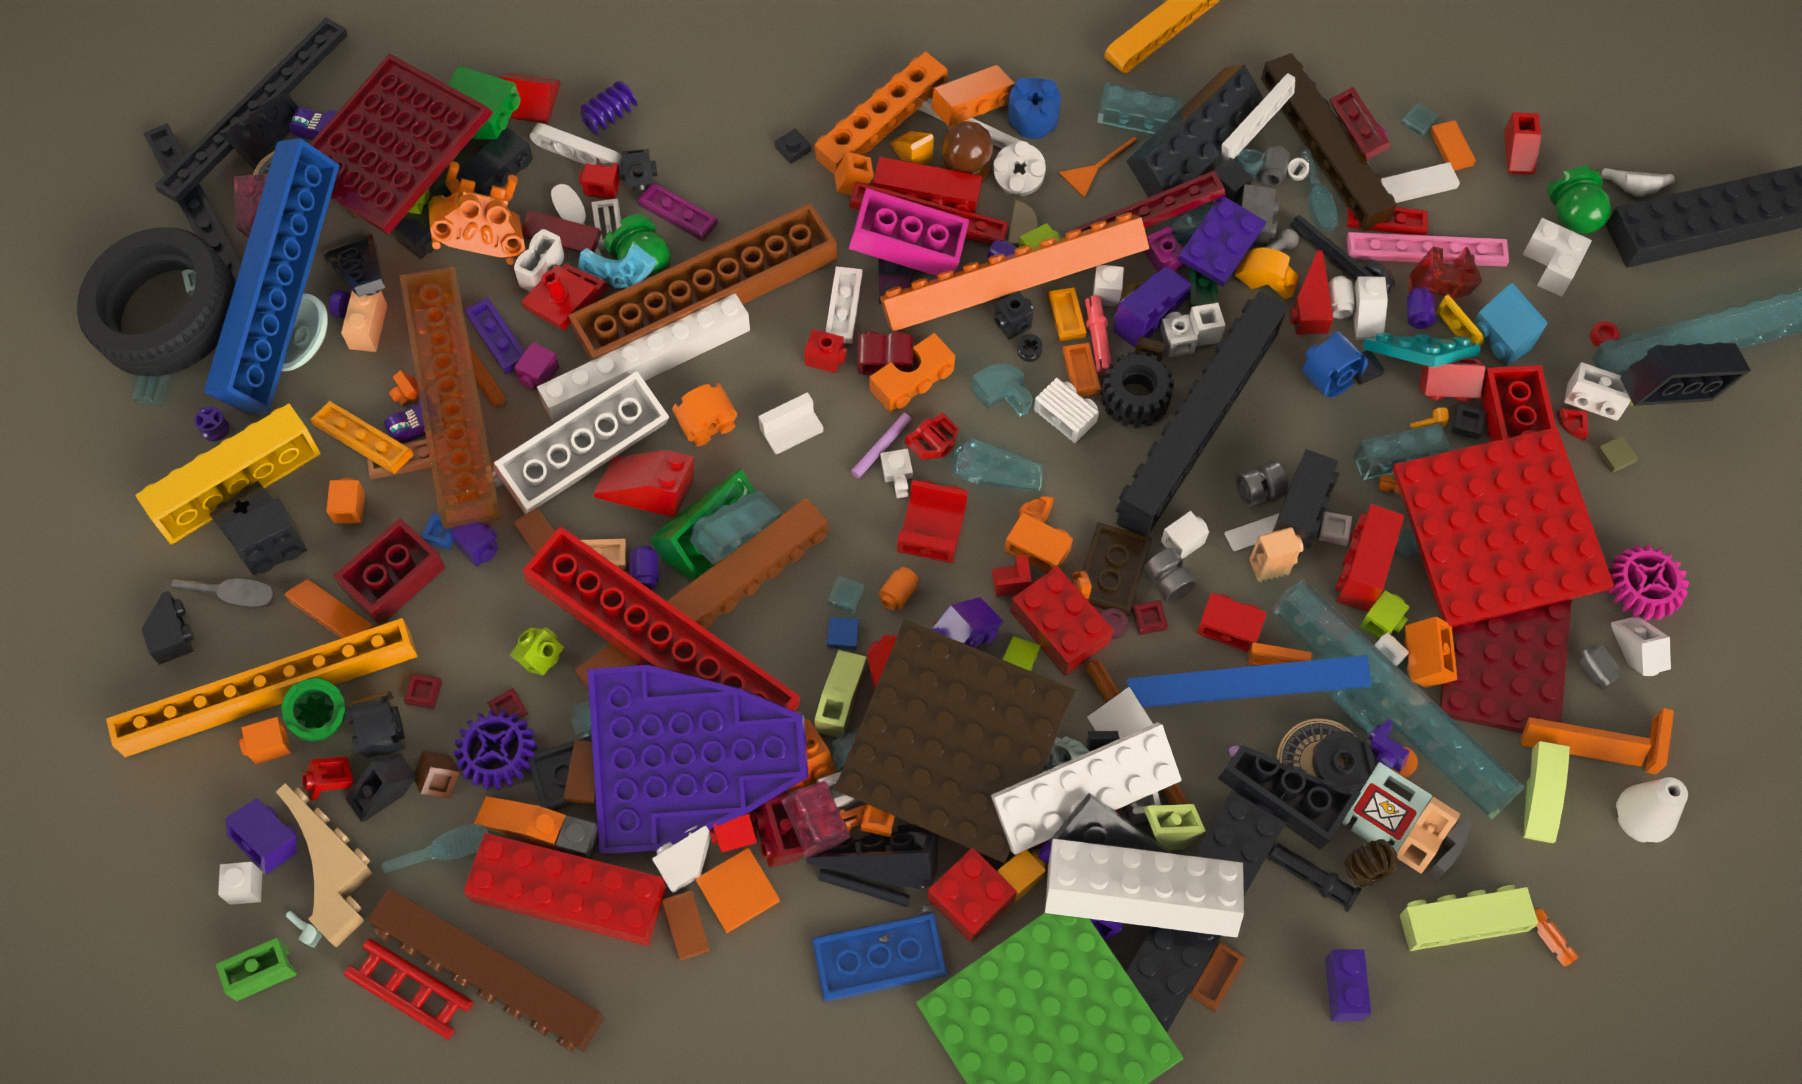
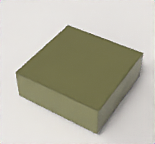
M1623 436L1599 446L1596 450L1611 473L1635 463L1638 459Z

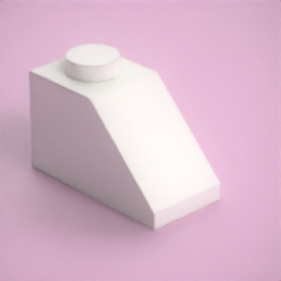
M1358 277L1353 288L1355 298L1353 321L1355 340H1364L1365 338L1376 336L1378 332H1384L1388 299L1385 277Z
M1639 616L1611 622L1613 633L1630 667L1643 676H1654L1661 671L1671 669L1669 636Z

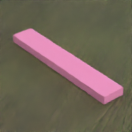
M1348 232L1346 236L1347 254L1354 260L1372 259L1374 261L1507 267L1509 263L1507 239Z

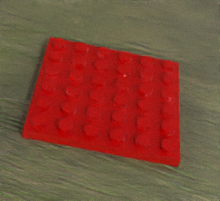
M1557 427L1394 464L1392 467L1441 618L1449 626L1457 627L1601 593L1614 588L1611 575Z

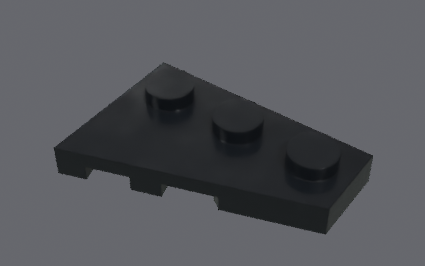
M279 94L219 133L253 169H256L264 157L275 151L277 142L282 141L290 131L289 124L296 109L299 107L287 94Z

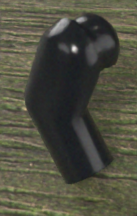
M1369 259L1364 268L1375 277H1385L1386 290L1389 293L1392 286L1394 287L1396 283L1392 273L1387 267Z

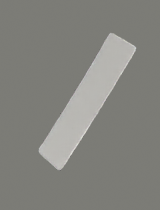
M1279 513L1226 531L1224 534L1232 550L1237 551L1255 545L1259 535L1271 533Z

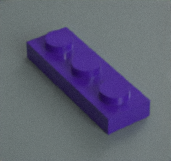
M487 297L464 309L467 318L505 375L515 370V365L525 351L490 299Z

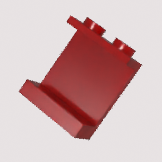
M912 480L911 496L903 528L900 530L897 540V552L953 564L967 506L968 491L953 485L947 487L936 485L929 480Z

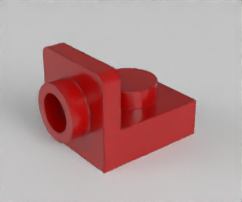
M347 756L311 759L306 772L302 774V786L304 790H308L310 800H317L321 791L351 788L354 782Z

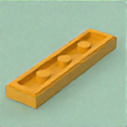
M331 401L311 418L314 426L393 474L414 456L410 448Z

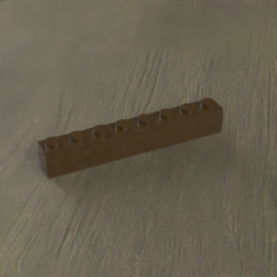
M1293 53L1265 62L1261 80L1269 92L1273 90L1287 73L1295 77L1294 94L1281 107V110L1347 208L1351 209L1354 218L1359 221L1361 229L1365 231L1379 223L1390 221L1396 207L1393 195L1385 189L1380 176L1374 173L1368 160L1357 148L1353 138L1343 128L1340 118L1335 116L1330 109L1328 101L1317 90L1315 82L1304 71L1302 63L1297 61Z

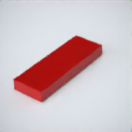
M1395 207L1390 221L1379 223L1367 230L1426 236L1428 211ZM1347 208L1346 228L1361 229L1359 221L1354 218L1351 209Z

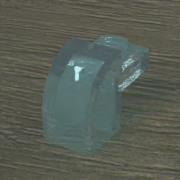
M994 364L972 376L971 390L986 409L1006 399L1020 418L1030 413L1032 396L1029 390L1023 386L1025 374L1017 367L1009 364Z

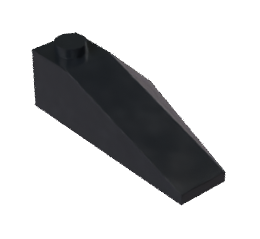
M905 824L897 826L898 831L892 832L891 837L869 832L870 835L854 840L852 836L813 842L806 860L808 864L900 887L922 889L933 885L937 873L938 834L915 824Z

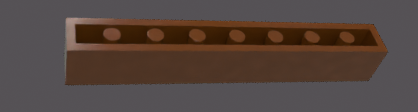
M390 888L367 919L374 927L372 933L386 942L390 938L400 943L398 949L413 958L416 953L426 958L424 964L438 973L442 969L452 974L450 980L466 989L470 984L479 990L476 995L490 1004H493L495 1000L505 1005L503 1009L505 1013L517 1020L521 1016L532 1021L530 1027L544 1036L548 1032L559 1037L556 1043L570 1052H573L575 1048L584 1052L604 1020L602 1014L596 1009Z

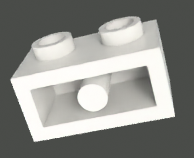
M1581 362L1567 383L1564 403L1618 421L1631 402V399L1620 380L1621 375Z

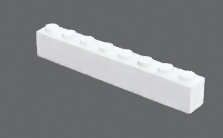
M736 293L537 386L542 404L553 424H555L636 371L646 381L750 331L748 312Z

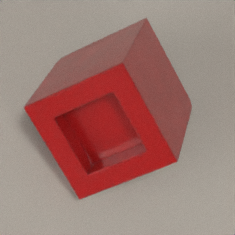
M1027 555L1016 556L1014 566L992 569L995 597L1016 595L1031 585L1032 581Z

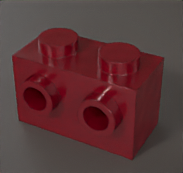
M792 793L778 795L752 811V824L758 830L761 839L760 851L762 857L767 859L769 868L797 862L809 851Z

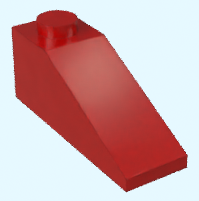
M1323 250L1316 252L1295 306L1290 309V324H1294L1296 335L1328 334L1334 320Z

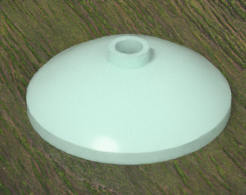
M303 294L281 371H291L307 363L319 350L325 338L328 326L326 307L320 299L311 294Z

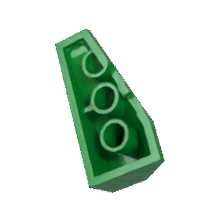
M738 469L666 523L650 541L667 565L693 582L721 561L720 554L724 546L730 543L733 537L731 533L737 521L743 518L756 491L743 470Z

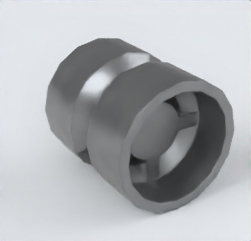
M1276 460L1259 465L1257 470L1251 468L1236 474L1237 490L1242 501L1248 507L1266 502L1267 497L1274 499L1288 493L1289 485L1286 474Z
M1175 548L1163 550L1152 557L1144 566V570L1152 582L1156 581L1159 583L1157 589L1166 602H1172L1183 597L1198 582L1188 567H1182L1184 561Z

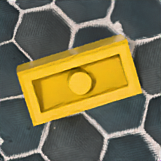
M1446 295L1436 313L1456 336L1470 338L1471 343L1482 345L1484 343L1483 334L1449 295Z

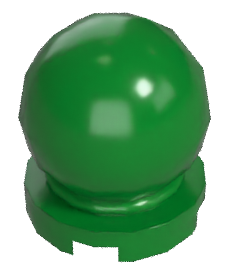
M1589 166L1575 167L1564 171V177L1556 183L1553 180L1549 183L1547 193L1550 201L1556 205L1557 219L1562 227L1579 235H1586L1601 229L1609 219L1611 213L1610 198L1601 187L1603 182L1598 169L1593 171Z
M641 213L628 216L619 221L622 226L613 234L609 230L604 239L605 248L617 260L624 259L629 248L635 244L656 259L653 270L645 279L670 267L671 254L667 242L656 233V227L651 219L645 218Z
M311 678L294 684L285 694L281 706L283 720L290 732L300 739L311 742L325 740L334 735L342 726L346 714L344 698L339 689L329 681L319 678Z

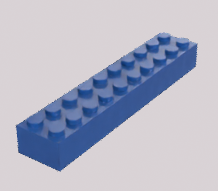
M301 138L277 142L204 389V393L246 414L270 413L340 166Z

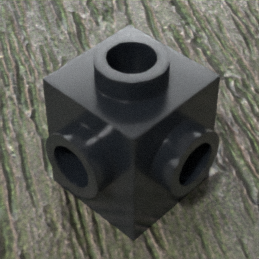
M649 148L623 151V164H619L620 180H626V187L632 186L633 190L647 189L648 185L653 184V177L658 176L656 160H650ZM640 168L642 172H635L634 169Z
M1019 291L1012 295H1005L996 302L995 315L993 316L995 324L1009 340L1031 328L1034 307L1028 298L1025 299Z

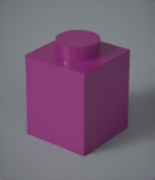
M532 342L514 368L518 381L522 386L527 389L534 388L538 390L537 386L550 381L560 366L556 353Z

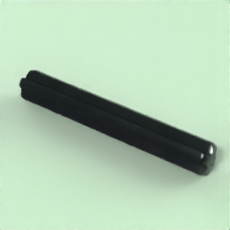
M1297 215L1292 220L1290 225L1294 230L1317 249L1323 250V254L1353 279L1357 280L1358 277H1374L1301 215Z

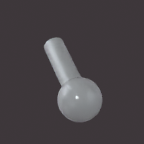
M1285 229L1279 233L1275 242L1265 248L1278 251L1293 249L1299 242L1298 234L1292 229Z

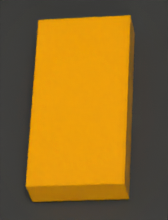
M1075 287L1048 291V300L1059 342L1086 338L1087 332Z

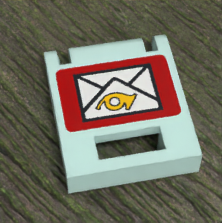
M1379 762L1341 824L1346 826L1351 821V817H1355L1357 820L1351 828L1352 832L1369 843L1378 839H1384L1388 842L1391 840L1394 842L1391 847L1397 853L1432 795ZM1389 779L1413 796L1408 801L1383 784Z

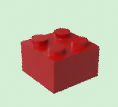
M971 848L928 889L927 899L972 943L1015 901L1017 891L974 848Z

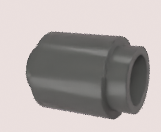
M1270 147L1264 153L1260 176L1261 181L1267 186H1279L1286 178L1290 154L1283 147Z
M1593 644L1580 653L1582 659L1578 663L1595 685L1599 684L1604 689L1622 677L1618 671L1621 668L1604 646L1597 648Z

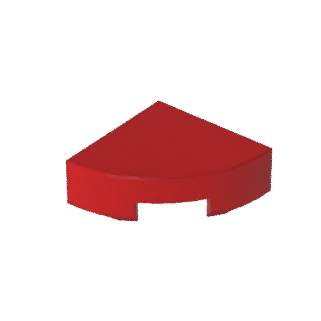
M1560 408L1557 412V417L1562 428L1570 435L1586 440L1588 437V411Z

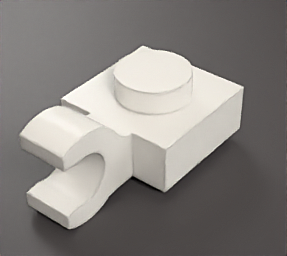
M908 449L880 453L885 482L894 481L897 498L908 497L907 479L913 478Z

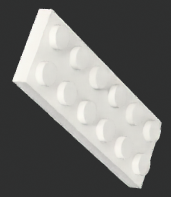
M1157 722L994 793L991 797L1010 849L1014 854H1017L1051 839L1088 793L1094 795L1113 810H1117L1182 780L1163 725Z

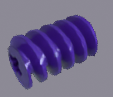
M616 81L613 87L606 88L605 93L600 92L597 98H591L589 104L584 103L581 105V118L588 129L597 136L599 135L597 126L606 130V120L611 124H615L616 121L613 115L615 114L619 119H622L624 117L622 109L627 113H631L630 103L638 106L637 100L626 84Z

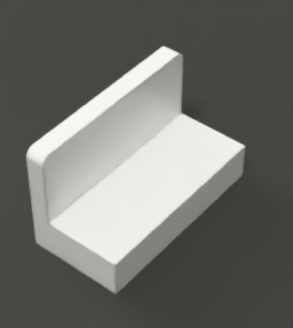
M808 392L758 416L760 431L774 454H779L823 432V426L814 413L813 400Z

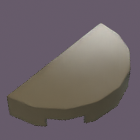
M1015 200L1008 242L1018 248L1020 236L1036 229L1038 222L1037 216L1030 206Z

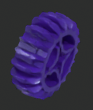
M490 709L489 717L487 718L482 713H478V722L474 723L473 720L468 719L467 724L470 729H460L459 733L464 739L455 740V745L459 748L454 751V757L459 760L456 766L459 770H464L462 775L466 780L472 778L471 782L476 787L482 783L484 789L489 790L494 783L496 789L501 791L502 782H507L510 787H513L514 782L512 778L516 776L518 779L523 780L522 769L531 771V764L528 762L527 757L535 756V752L531 751L537 748L536 741L532 740L534 733L532 729H527L528 723L525 720L519 721V717L515 713L508 717L507 711L502 709L499 716H497L495 711ZM503 730L496 735L489 734L492 731ZM518 739V751L513 760H511L509 751L514 747L513 743ZM480 740L482 747L477 753V757L473 760L474 747ZM488 743L500 749L503 757L498 752L491 750ZM498 764L503 766L499 769L487 770L493 765Z

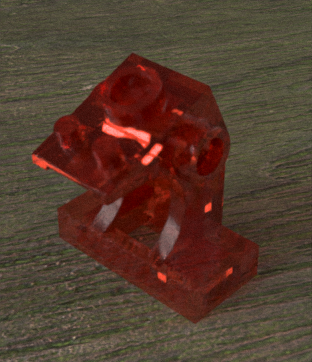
M1433 246L1409 274V293L1416 288H1427L1431 291V294L1449 295L1451 298L1470 295L1483 281L1480 271L1474 262L1475 256L1471 255L1468 247H1465L1461 255L1453 261L1454 268L1443 264V248Z

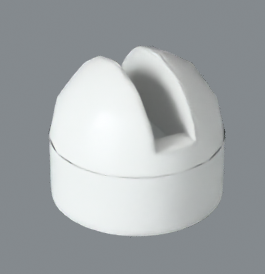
M1302 158L1293 159L1288 165L1287 172L1289 177L1295 181L1306 178L1309 172L1307 161ZM1299 165L1303 167L1298 176L1294 175Z

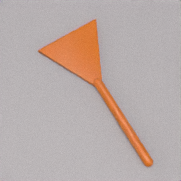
M1131 138L1095 165L1061 171L1058 174L1085 198L1098 169L1135 143L1137 138Z

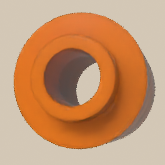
M900 567L899 570H895L878 592L881 598L880 603L891 611L895 609L902 610L917 589L918 576L906 567Z

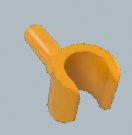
M1434 409L1433 418L1410 423V429L1414 430L1426 426H1434L1438 429L1445 428L1449 419L1448 409Z

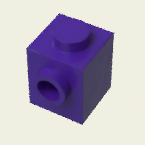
M473 515L450 532L454 545L476 567L483 562L491 560L499 549L495 540L498 537L496 532L488 524L483 526Z

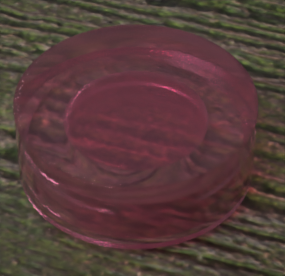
M1112 608L1105 610L1101 614L1114 630L1111 639H1118L1126 633L1128 618L1123 611Z

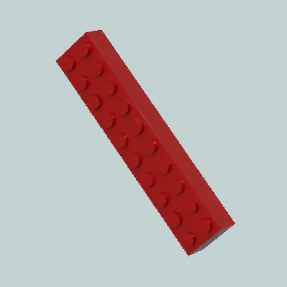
M561 526L522 570L527 584L640 665H653L742 688L794 711L799 707L800 696Z

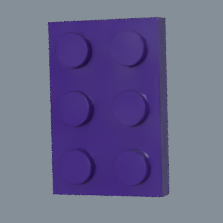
M1222 196L1217 199L1179 254L1177 260L1224 287L1265 227L1267 221Z

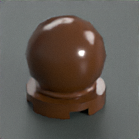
M964 121L954 124L946 131L941 143V168L982 176V183H984L992 171L993 141L989 131L977 122Z

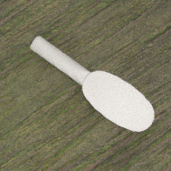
M566 184L555 186L551 191V196L560 217L564 220L584 224L586 214L576 192ZM597 247L595 253L599 256H602L601 252Z

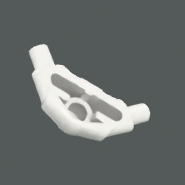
M1604 168L1601 174L1603 179L1612 180L1613 183L1621 187L1625 192L1631 193L1635 197L1655 194L1675 181V177L1672 174L1632 172Z

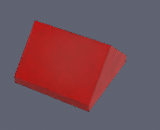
M517 73L499 76L500 79L515 83L520 96V105L517 110L513 111L510 116L511 119L544 124L549 123L561 84L560 80Z

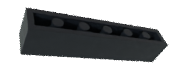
M506 127L497 139H492L459 168L456 179H458L460 184L461 179L474 181L475 188L473 193L490 196L492 186L502 188L506 185L509 175H516L522 169L529 166L533 160L530 145ZM445 182L429 195L428 203L433 196L443 195L447 198L452 195ZM428 203L423 205L421 214L408 213L394 228L398 242L420 259L435 250L432 247Z

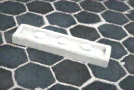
M1287 73L1222 144V160L1226 161L1230 157L1234 159L1294 94L1295 77Z

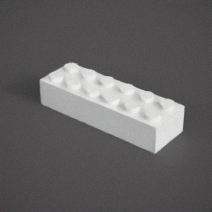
M636 371L494 462L493 469L526 515L665 425L669 416L638 371Z
M1053 839L1048 865L1045 913L1238 937L1244 915L1243 863Z

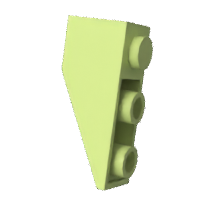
M838 650L823 689L814 720L815 729L818 733L841 739L845 738L867 660L866 656Z

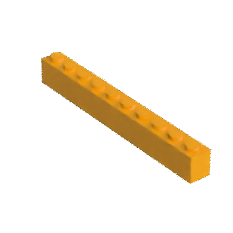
M403 618L109 717L106 721L112 746L124 757H128L282 704L288 690L294 684L303 680L319 678L327 680L335 686L416 658L418 655L411 632Z

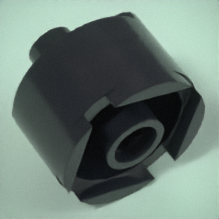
M390 691L353 700L350 706L345 707L349 724H354L356 735L352 736L354 749L357 754L362 753L367 759L405 749V744L399 741L405 739L402 719L398 706L391 707L389 700L394 699Z

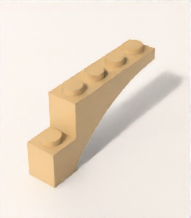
M285 783L276 793L286 803L299 823L312 860L314 908L313 915L308 920L337 948L365 921L358 914L362 908L350 894L373 874L366 866L370 860L359 848L353 852L346 845L350 840L338 827L332 831L326 825L330 819L318 807L312 811L306 805L310 799L298 787L292 791Z

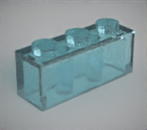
M1105 83L1097 122L1155 134L1179 111L1181 99Z
M1441 423L1361 440L1354 454V459L1362 480L1380 477L1382 474H1393L1392 467L1394 464L1448 452L1450 445Z
M758 490L751 495L746 494L730 506H722L709 517H701L694 525V532L690 542L713 565L727 557L778 519L782 512Z

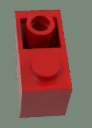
M1513 112L1504 130L1508 174L1534 175L1541 139L1539 113Z

